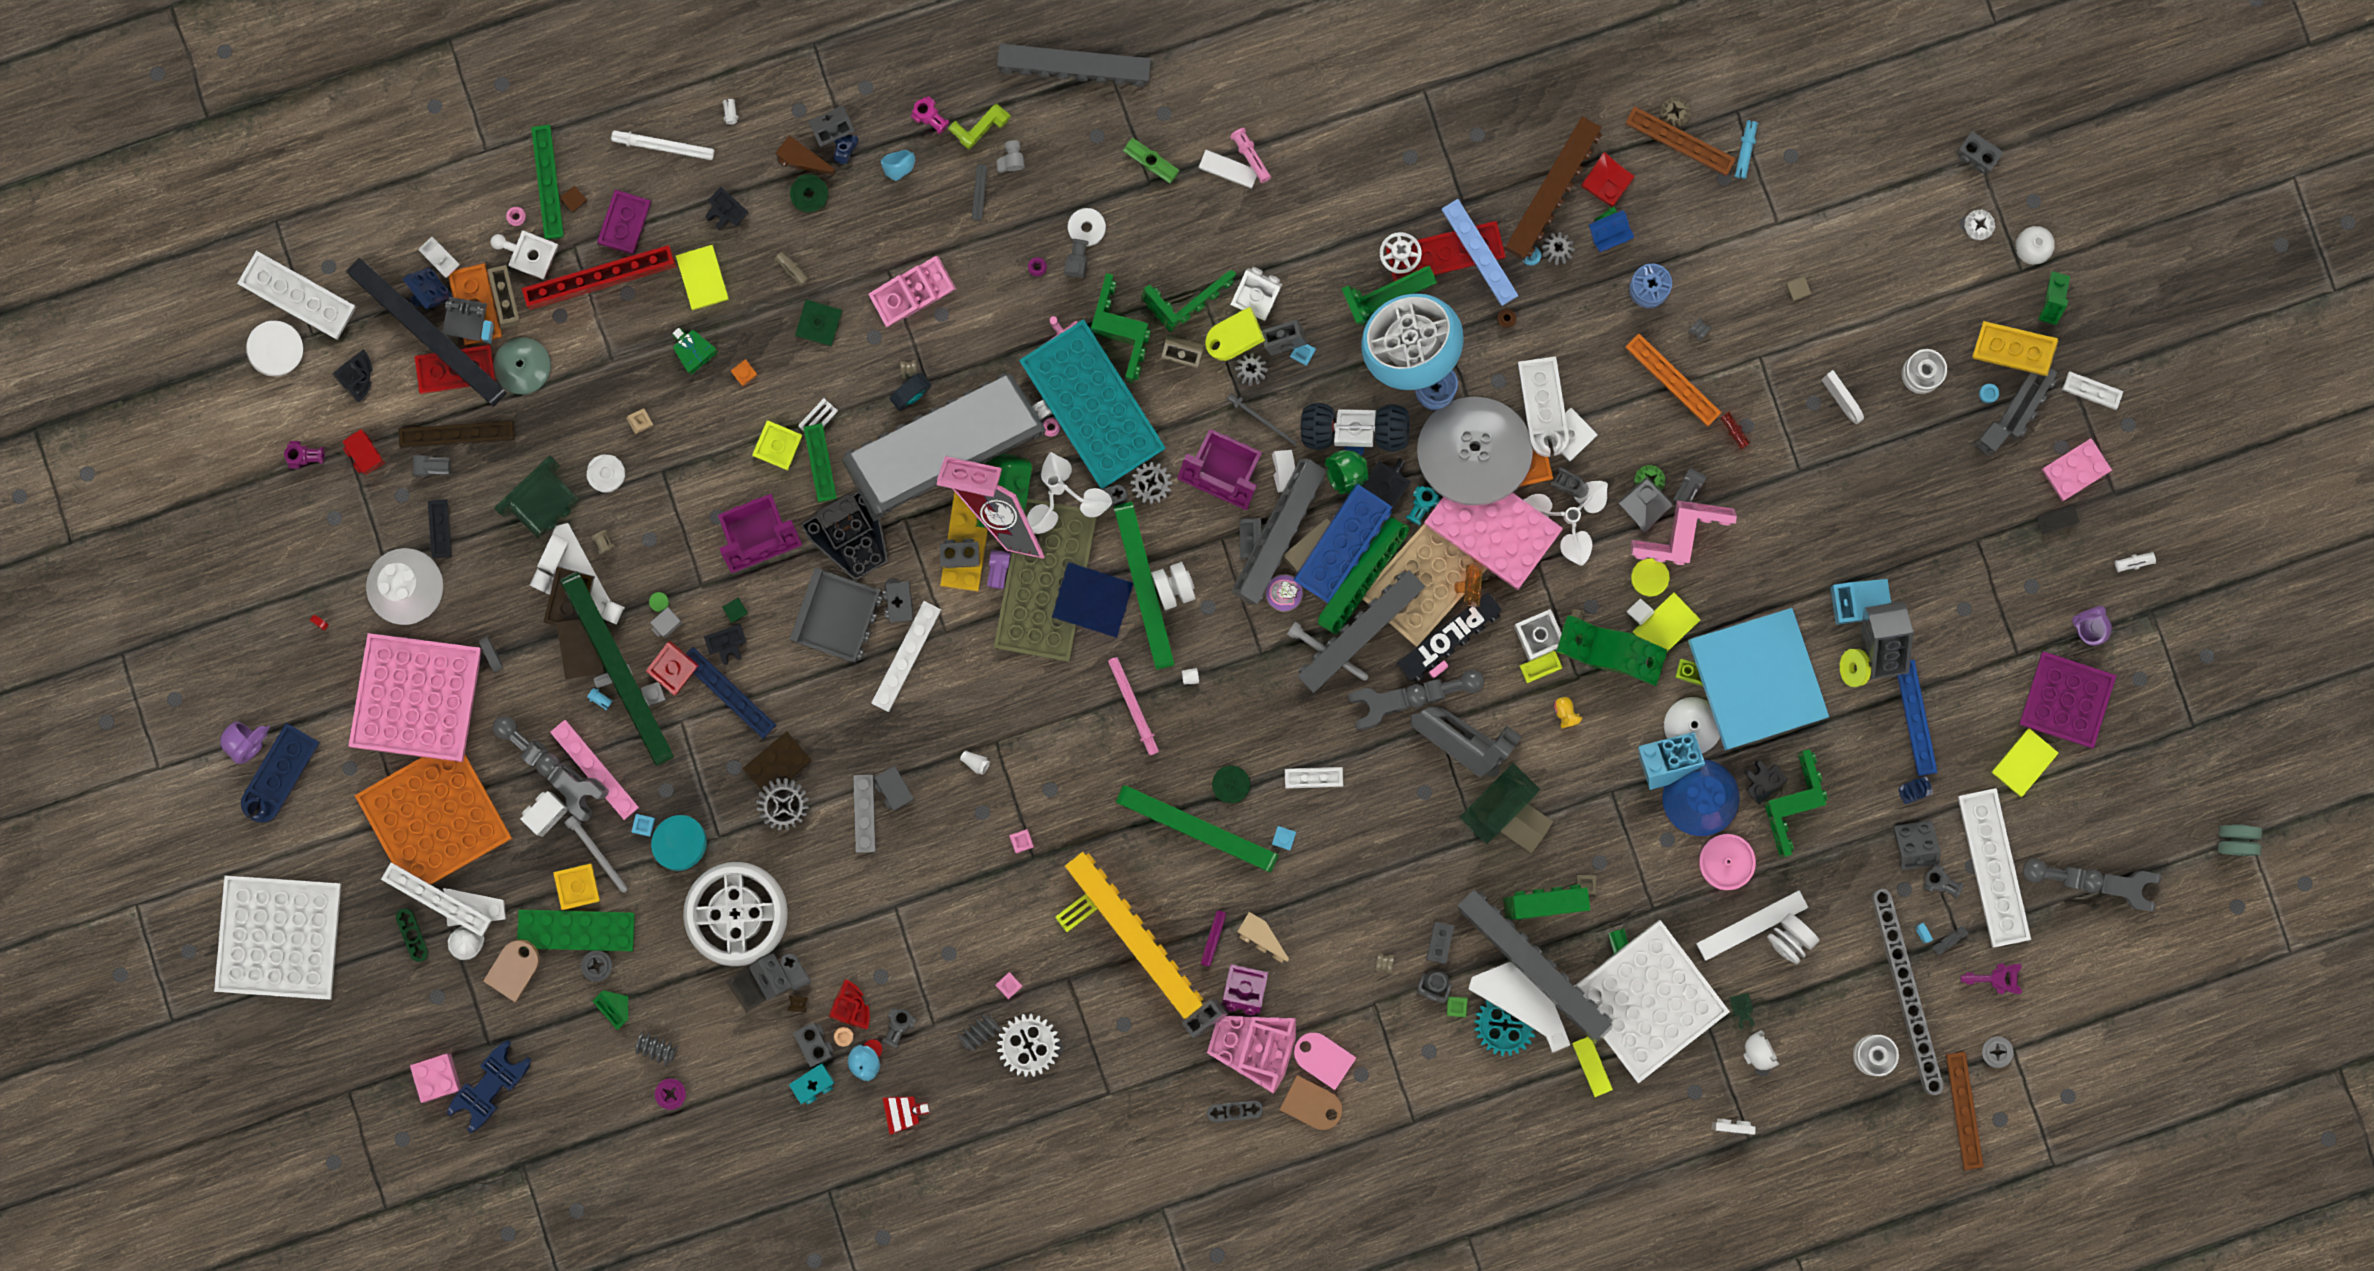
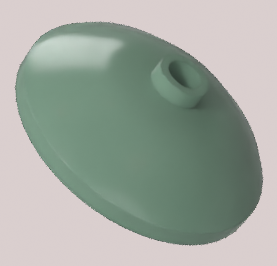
M520 337L509 340L500 347L495 355V377L500 385L509 392L520 395L533 393L539 390L549 378L551 372L549 354L539 342L533 339ZM519 361H523L522 367L517 366Z

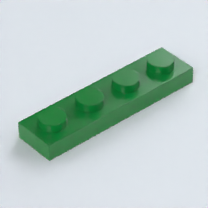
M823 424L805 426L803 429L817 501L837 499Z

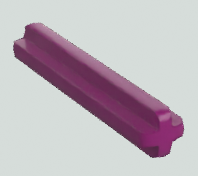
M1218 910L1216 912L1200 962L1203 966L1210 967L1226 917V913Z

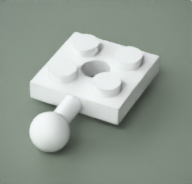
M523 230L517 245L506 241L504 236L496 234L491 238L493 248H505L513 251L508 264L509 267L545 281L558 249V244ZM531 251L538 252L539 256L536 260L528 258Z

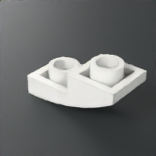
M1292 450L1274 451L1272 453L1276 473L1273 476L1278 492L1284 491L1295 469Z

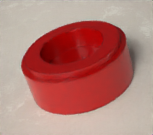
M312 615L309 619L312 624L323 631H326L329 626L328 623L316 615Z
M869 1040L864 1044V1046L872 1048L878 1057L882 1054L883 1047L879 1041Z

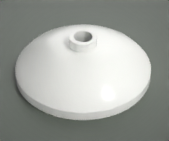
M1688 697L1681 699L1671 706L1665 716L1664 732L1666 738L1669 739L1694 732L1701 753L1710 750L1720 738L1710 704L1702 698ZM1693 721L1698 724L1696 729L1691 727Z

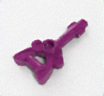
M2000 963L1996 965V969L1992 971L1991 975H1974V973L1966 972L1965 975H1960V982H1966V984L1991 982L1992 987L1996 988L1998 994H2003L2005 991L2013 994H2022L2021 988L2017 986V972L2021 970L2022 965L2012 964L2005 967L2004 964ZM2007 972H2010V986L2005 981Z

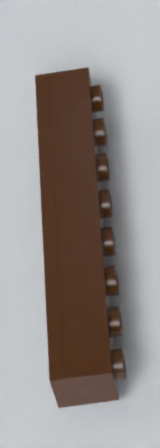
M1583 116L1581 117L1504 250L1525 261L1526 257L1531 258L1536 249L1533 247L1536 240L1541 241L1545 234V231H1543L1546 224L1550 225L1555 217L1552 214L1554 209L1560 208L1564 201L1562 198L1564 192L1569 193L1574 184L1571 180L1574 175L1578 177L1583 169L1581 163L1584 159L1588 160L1593 152L1590 149L1592 144L1599 142L1602 136L1600 133L1601 126Z

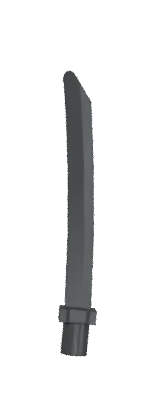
M1232 393L1227 397V400L1234 404V408L1240 406L1283 438L1296 445V441L1241 403L1243 400L1241 397L1237 398Z

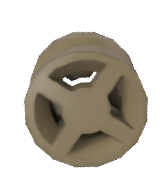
M911 360V362L900 361L902 380L917 375L916 360Z
M1378 952L1375 971L1379 972L1382 970L1391 974L1394 955L1390 954L1387 956Z

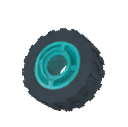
M919 373L900 386L889 399L898 411L905 410L919 400L930 389L932 384L923 373Z

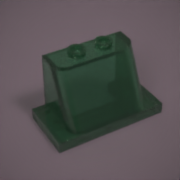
M549 455L500 501L494 509L504 518L512 512L539 539L547 530L551 531L558 524L557 521L561 517L565 518L572 511L570 508L580 499L554 473L561 465Z
M1512 763L1459 818L1487 845L1541 789Z

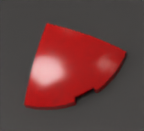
M845 979L828 1017L867 1030L870 1012L869 1006L865 1005L862 999L864 995L855 984Z

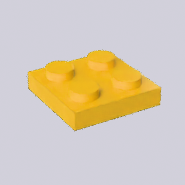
M592 864L553 872L562 910L600 902Z

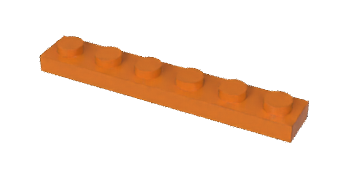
M1639 333L1625 347L1707 427L1722 413Z

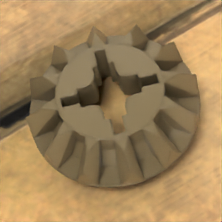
M1670 97L1661 106V118L1664 122L1674 127H1680L1690 118V106L1686 100L1680 97ZM1673 105L1676 109L1681 110L1678 113V119L1675 114L1670 113L1673 110Z

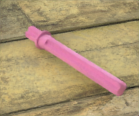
M1114 657L1108 662L1141 737L1140 741L1144 742L1149 755H1154L1159 751L1153 739L1155 735L1151 733L1119 659Z

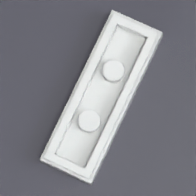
M1205 150L1199 165L1201 170L1252 189L1257 177L1252 167Z
M2070 371L2062 388L2065 392L2117 410L2124 392Z
M1343 767L1285 769V789L1343 787Z

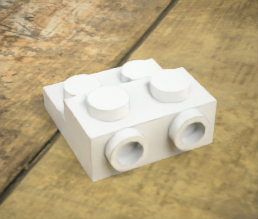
M1256 267L1248 268L1231 305L1241 310L1251 307L1255 316L1265 321L1283 284L1279 283L1280 279L1270 275L1268 278L1262 275L1263 271Z

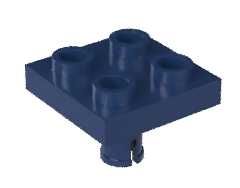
M430 267L408 274L403 279L414 293L410 298V302L416 307L422 303L425 309L445 303L449 301V297H453Z

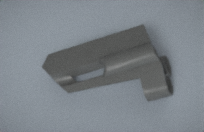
M1434 706L1424 709L1421 713L1411 715V726L1480 778L1489 771L1496 769L1509 756L1522 738L1521 735L1509 726H1506L1497 739L1493 741L1445 709ZM1444 717L1465 733V737L1440 718Z

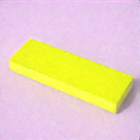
M1586 1037L1572 1043L1594 1097L1613 1090L1593 1041Z

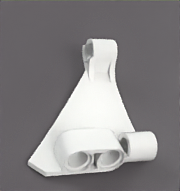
M569 524L556 526L538 563V568L530 586L550 595L558 566L593 575L595 579L591 597L602 618L617 625L625 607L610 601Z
M1512 962L1472 977L1469 985L1470 991L1543 1034L1549 1042L1552 1053L1570 1046L1555 1004Z

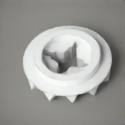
M1983 209L1974 210L1965 219V231L1973 239L1984 240L1992 235L1996 227L1995 219L1991 216L1990 212H1986ZM1985 219L1983 223L1985 228L1980 227L1975 230L1977 228L1976 220L1981 221Z

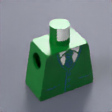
M680 327L672 334L678 341L673 346V349L690 375H693L718 353L713 345L694 330L686 334Z

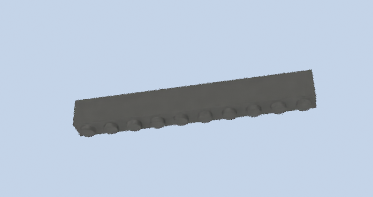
M1473 890L1457 905L1458 911L1579 1029L1597 1044L1613 1028L1612 1019L1606 1013L1601 1014L1597 1010V1004L1591 999L1588 1001L1583 996L1584 992L1577 985L1574 987L1569 982L1570 978L1564 972L1560 974L1555 969L1557 967L1555 963L1549 958L1546 960L1542 956L1543 952L1536 945H1530L1528 937L1523 932L1518 933L1514 929L1515 925L1508 918L1505 920L1500 915L1501 911L1495 905L1491 907L1486 902L1488 899L1483 893H1477Z

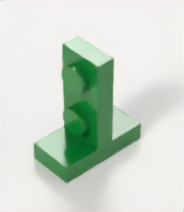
M2054 271L2051 272L2044 306L2038 317L2039 321L2057 325L2068 304L2066 295L2070 276Z

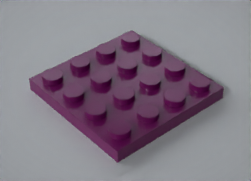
M2042 651L2019 725L2093 749L2117 675Z

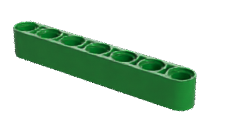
M1390 517L1384 523L1380 532L1370 543L1368 550L1360 557L1358 565L1353 567L1318 618L1319 626L1334 634H1337L1342 629L1408 535V525L1393 517Z

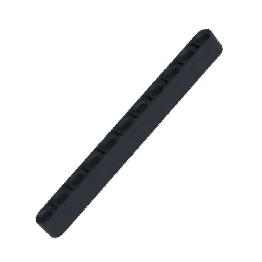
M358 258L346 270L352 279L491 406L495 407L507 394L497 382L361 258Z

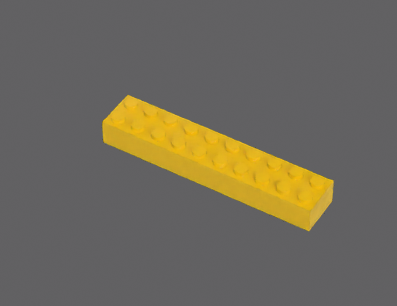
M1084 852L1080 853L1065 865L1066 869L1178 1012L1186 1019L1203 1006L1201 1001L1204 999L1197 990L1193 993L1189 988L1192 984L1185 975L1181 977L1178 974L1179 967L1173 960L1170 962L1165 956L1168 953L1161 944L1158 947L1153 942L1156 939L1149 929L1145 931L1141 925L1144 923L1137 914L1134 916L1129 910L1132 907L1125 898L1122 901L1117 896L1120 892L1113 883L1109 885L1106 882L1108 877L1101 868L1098 870L1095 868L1094 864L1096 862L1089 853L1086 855Z

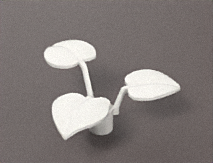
M1050 452L1041 472L1042 481L1050 489L1048 492L1050 508L1044 504L1036 505L1030 510L1027 520L1034 534L1051 530L1058 521L1057 513L1052 511L1054 509L1053 495H1060L1064 490L1082 502L1080 510L1087 517H1097L1104 513L1112 505V499L1108 493L1097 488L1087 490L1084 493V499L1080 498L1063 482L1069 478L1072 472L1070 463L1066 459Z
M1603 481L1587 482L1586 484L1589 487L1588 494L1580 499L1574 497L1580 503L1578 508L1571 507L1565 512H1550L1552 502L1543 494H1534L1524 499L1526 503L1549 518V515L1564 516V520L1572 524V534L1563 537L1560 549L1567 559L1580 566L1586 563L1591 554L1592 540L1585 531L1576 533V522L1581 517L1580 510L1582 507L1589 513H1597L1604 508L1607 501L1608 484Z

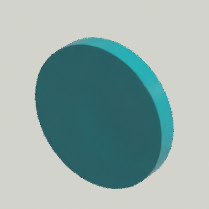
M675 815L665 819L654 831L651 841V849L655 859L662 866L673 871L687 870L696 865L703 857L707 846L704 828L695 819L686 815Z

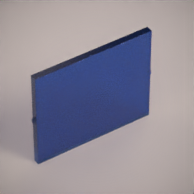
M1068 562L1061 587L1058 589L1059 593L1052 618L1117 638L1133 583Z

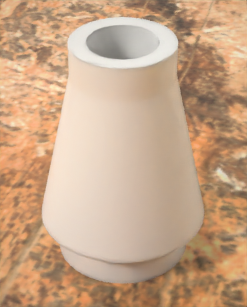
M966 750L960 758L976 774H985L990 765L987 757Z

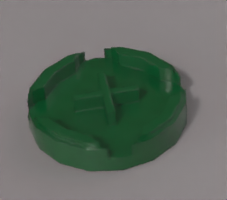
M1233 765L1224 766L1213 777V792L1224 803H1238L1249 793V776L1240 767Z

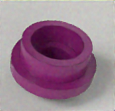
M1035 257L1029 261L1028 271L1031 275L1041 276L1046 272L1047 265L1042 258ZM1039 264L1041 266L1040 270H1035L1034 265Z

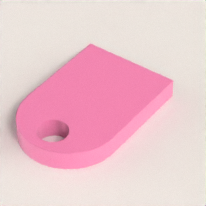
M1319 1033L1303 1035L1297 1041L1294 1048V1056L1299 1066L1334 1090L1356 1059L1355 1056ZM1308 1041L1311 1044L1309 1052H1302L1300 1050L1301 1042Z

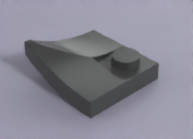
M1648 477L1643 479L1619 500V504L1634 519L1644 533L1673 506V502Z

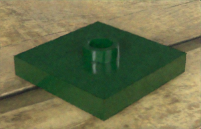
M805 300L795 337L832 347L843 310Z

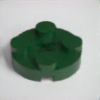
M812 174L802 175L791 186L790 198L793 205L799 211L814 213L825 207L828 200V188L825 182ZM807 189H810L811 192H814V195H812V198L808 199L807 196H804V193H807Z

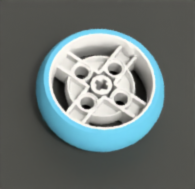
M1426 294L1402 295L1383 304L1368 320L1362 336L1361 348L1363 359L1369 371L1379 381L1390 387L1401 390L1425 388L1443 379L1455 367L1463 348V329L1456 313L1442 300ZM1427 317L1435 318L1440 321L1432 322ZM1392 361L1399 367L1391 366L1385 363Z

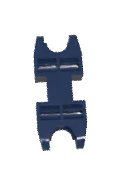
M508 1040L495 1048L480 1065L487 1073L476 1087L466 1083L454 1097L446 1114L450 1117L461 1109L469 1110L472 1117L471 1125L467 1131L470 1134L485 1124L498 1109V1106L492 1100L504 1086L509 1091H512L524 1077L532 1062V1059L526 1057L521 1063L519 1062L516 1065L510 1064L507 1060V1049L510 1047L511 1042Z

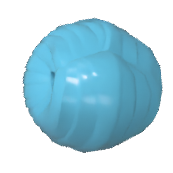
M902 150L884 156L881 164L885 175L891 180L897 181L911 172L915 164L914 153Z
M862 1045L852 1049L848 1056V1066L851 1072L863 1081L875 1078L880 1070L879 1058L875 1051L868 1046Z

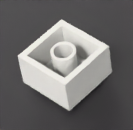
M1551 609L1514 625L1529 661L1557 650L1561 632Z
M549 791L546 793L542 792L535 799L537 802L532 807L528 806L522 812L523 817L521 820L536 835L541 837L568 811L567 806L554 793Z

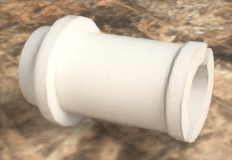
M728 99V102L723 100L724 121H726V124L737 123L739 116L736 115L735 100Z

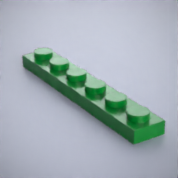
M551 125L531 127L544 239L565 238Z

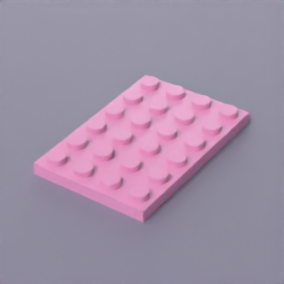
M1514 493L1497 502L1477 506L1456 503L1443 497L1424 522L1430 529L1517 590H1519L1563 530L1561 526Z

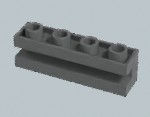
M2051 368L2048 376L2031 372L2027 374L1999 421L2008 429V436L2013 439H2017L2019 436L2023 437L2028 429L2026 426L2029 420L2032 421L2038 412L2035 410L2038 404L2042 405L2048 396L2045 392L2056 383L2057 378L2055 376L2058 373Z

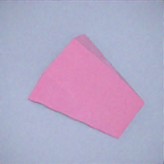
M1225 1016L1215 1024L1207 1053L1268 1091L1275 1093L1285 1076L1296 1039V1018Z

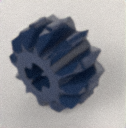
M1920 777L1905 783L1898 789L1904 804H1910L1926 798L1933 792L1927 777Z

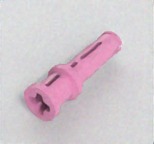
M1245 128L1236 130L1231 134L1230 138L1236 142L1239 147V153L1245 155L1261 183L1268 181L1271 175L1254 150V143L1247 137Z

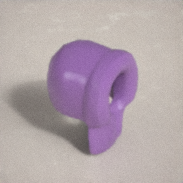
M2100 605L2091 608L2072 618V623L2077 628L2079 637L2086 644L2097 646L2109 639L2112 625L2106 616L2104 606Z
M233 722L221 734L220 746L236 764L246 763L261 750L262 740L267 736L270 726H259L252 732L241 722Z

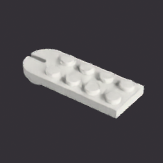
M1556 357L1518 362L1532 448L1537 454L1550 457L1551 451L1548 440H1551L1553 454L1557 456L1567 448L1569 434Z

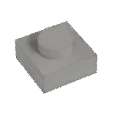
M659 682L641 688L648 707L666 701Z

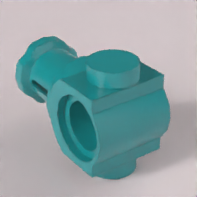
M1417 486L1413 493V496L1416 497L1413 501L1414 507L1405 518L1421 526V520L1425 513L1430 512L1432 507L1435 508L1441 498L1438 497L1439 495L1432 488ZM1425 492L1430 493L1432 500L1424 501L1422 494Z

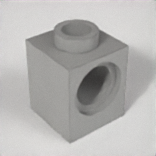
M668 607L650 622L654 626L651 628L658 637L662 635L664 638L668 637L682 624Z

